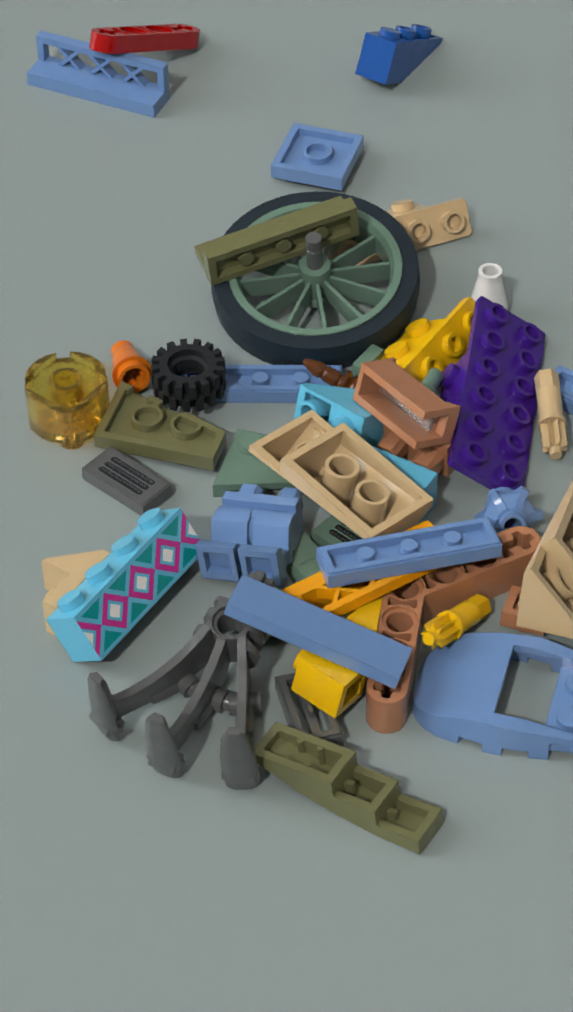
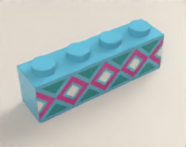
M157 507L146 511L138 518L137 523L139 525L129 535L118 539L111 547L112 552L102 562L95 564L86 571L84 575L86 579L76 589L66 593L58 600V608L46 621L73 662L102 661L198 559L195 544L200 539L181 508L161 510Z

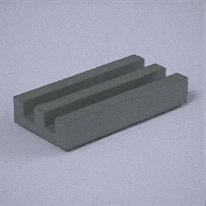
M295 673L276 676L275 689L288 726L304 732L288 688L293 683ZM296 693L310 735L344 746V735L338 718L334 719L322 711L328 730L321 731L312 704Z

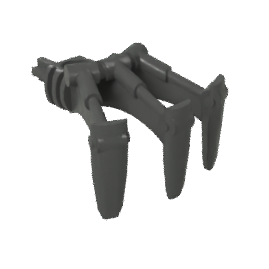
M257 570L256 573L250 572L248 575L271 587L275 584L274 580L266 578V573ZM217 596L214 601V607L207 610L204 616V623L197 625L191 640L168 662L142 681L111 695L107 682L98 672L90 673L87 678L91 706L89 718L107 739L119 741V735L122 733L125 725L124 720L121 718L122 716L149 703L156 704L178 692L185 698L191 697L170 728L164 716L155 712L145 720L148 765L164 776L180 778L184 775L183 769L186 761H184V754L180 753L179 749L194 730L200 729L213 711L221 714L224 710L229 711V715H236L235 727H228L221 737V775L227 787L236 790H247L255 788L260 784V767H258L256 755L249 742V738L253 736L254 715H262L263 713L262 692H251L250 669L254 668L260 659L259 651L265 643L264 637H266L267 633L224 615L229 598ZM231 630L241 631L239 634L234 636L224 635L226 632ZM230 662H237V692H228L220 689L226 679ZM206 666L201 676V679L199 680L195 676V674Z

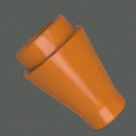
M127 340L116 342L111 348L114 384L119 387L121 381L133 386L134 393L144 390L152 376L150 363L134 348L131 342Z

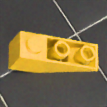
M383 596L349 612L345 619L377 632ZM302 649L293 663V669L296 672L291 690L336 719L361 697L367 677Z

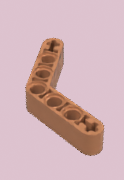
M516 526L497 533L502 543V557L438 568L383 595L377 633L413 649L396 689L370 678L367 679L366 722L370 728L376 732L387 734L397 732L405 726L422 636L420 633L423 631L425 623L435 618L439 613L450 610L477 593L491 599L509 592L512 585L522 586L524 571L541 541L540 535L534 529L526 526Z

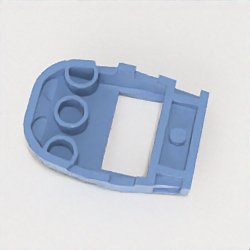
M494 632L463 634L459 639L452 641L445 647L441 648L439 646L435 648L424 660L413 689L411 704L413 715L420 726L433 735L454 743L467 739L482 744V752L501 756L503 749L528 752V758L548 760L550 751L573 753V650L543 637ZM528 658L552 665L551 671L559 673L546 725L496 713L511 660L527 663Z

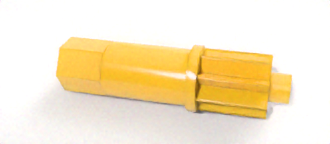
M477 593L450 610L439 613L435 618L424 624L426 630L420 633L423 635L422 640L424 644L432 646V650L439 646L443 648L452 641L459 639L465 631L478 624L480 620L492 612L489 598Z

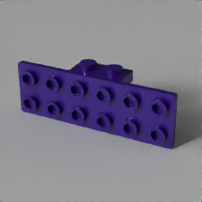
M480 296L475 302L467 352L456 364L450 363L445 368L443 380L440 383L442 385L440 398L445 402L461 406L451 441L448 465L490 490L498 487H509L516 490L520 486L525 487L537 402L534 377L541 370L546 334L536 325L526 322L507 311L502 305L494 303L484 296Z

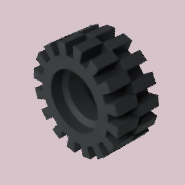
M187 338L180 339V345L176 346L173 341L167 343V350L160 347L157 350V356L153 355L151 360L153 394L155 397L163 400L164 406L169 403L170 410L177 411L179 406H183V412L191 413L190 407L196 406L197 411L205 410L204 403L212 407L216 404V398L221 400L224 396V390H226L224 356L222 357V352L219 348L214 350L212 343L207 342L204 346H201V339H194L193 344H187ZM183 374H198V375L192 376V377H182V376H180V375H183Z

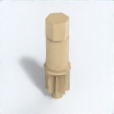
M549 368L539 370L534 377L539 415L537 425L541 435L542 452H549L550 458L556 460L562 457V451H568L567 421L563 413L559 374Z

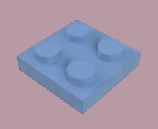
M293 123L271 164V177L292 183L298 182L319 186L324 189L342 191L364 148V136Z

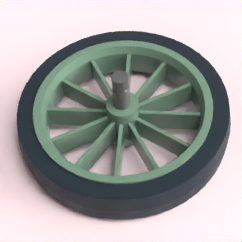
M320 191L300 192L281 196L264 202L242 215L232 224L224 236L338 196H342L343 200L351 197L357 207L360 235L349 239L355 240L359 244L334 258L342 241L327 246L322 254L321 234L310 232L306 235V255L303 257L297 256L286 260V262L283 261L256 271L269 276L243 279V276L211 286L216 313L226 333L243 350L272 365H303V360L308 358L322 361L326 365H342V368L352 366L372 344L385 350L401 336L409 325L416 310L420 290V271L414 244L406 230L394 217L366 200L342 193ZM374 253L383 261L380 263L356 265ZM390 280L386 291L361 284ZM275 294L255 307L247 299V297ZM345 298L375 307L362 315ZM297 301L286 324L270 319V317ZM330 303L348 322L327 327L323 306ZM307 307L318 309L321 328L297 327Z

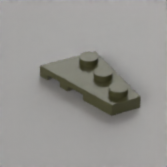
M121 381L94 433V444L97 448L107 449L112 446L122 453L214 471L227 443L225 430L186 411L182 413L171 411L164 407L163 400L152 395L144 398L134 393L132 385Z

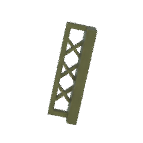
M338 196L194 246L195 254L211 286L306 254V235L310 232L321 234L322 248L360 235L357 207L351 197L343 200L342 196Z

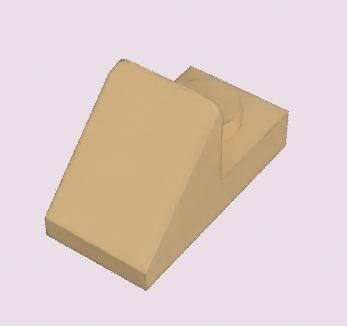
M96 550L42 560L44 587L48 591L42 601L47 632L55 635L46 619L58 608V600L66 593L76 589L86 579L84 577L86 571L95 564L102 562L110 554L109 552Z

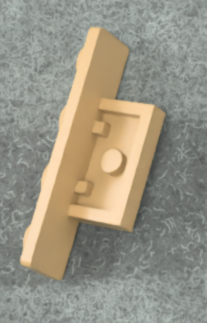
M463 198L431 206L416 204L413 202V199H405L391 203L392 209L386 210L406 230L414 244L415 250L472 234L467 203ZM352 239L343 240L334 258L359 244V242ZM374 253L356 265L369 264L381 259Z

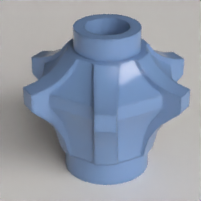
M520 486L513 490L509 487H498L488 492L485 508L475 515V519L489 517L496 533L516 526L532 528L535 521L543 519V511L533 507L527 499L528 488Z

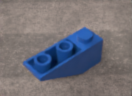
M412 24L411 28L397 25L396 29L380 27V31L366 32L355 74L385 85L402 83L442 43L443 38L431 34V28L420 24Z

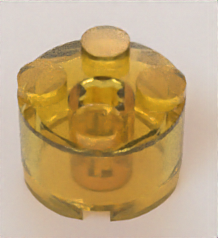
M70 352V357L57 358L56 353L35 361L26 372L25 396L29 427L32 431L47 441L60 443L63 448L71 450L80 448L86 440L94 437V433L108 411L110 404L108 379L105 368L98 359L81 352Z

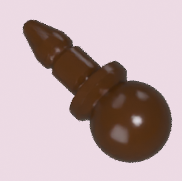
M308 358L303 360V365L313 376L321 378L323 382L330 386L355 389L358 376L353 377L352 371L348 370L345 375H342L336 369L330 366L327 367L322 361Z

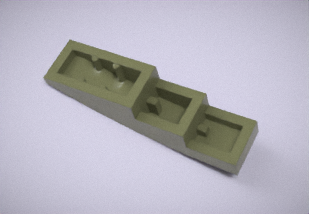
M278 722L274 723L253 749L257 763L291 788L362 829L419 855L444 822L441 808L402 794L399 780L358 765L356 751Z

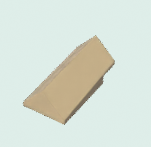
M313 410L306 412L249 445L248 451L363 539L403 532L417 525L433 505L434 499L344 422L333 428Z
M573 480L524 571L516 626L573 639Z

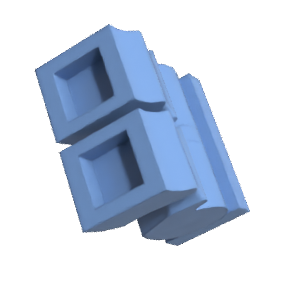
M243 483L238 492L225 491L222 497L223 505L216 509L211 520V541L199 540L195 544L201 577L239 582L242 574L248 576L250 572L256 573L259 570L266 573V578L274 580V586L282 587L284 581H287L286 568L293 561L292 551L297 549L303 531H305L301 491L297 488L284 487L277 496L264 495V490L257 484Z

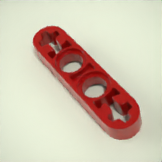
M186 24L91 29L89 48L107 54L198 48L200 29Z

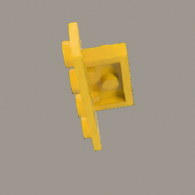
M463 298L444 319L427 320L426 318H420L411 322L405 328L406 332L403 336L385 349V355L382 359L394 357L397 359L396 364L420 383L432 368L439 369L443 373L450 363L456 364L467 352L475 307L473 298Z

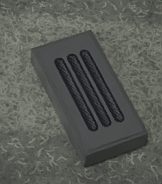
M112 446L82 468V478L139 515L158 507L173 495L172 483Z

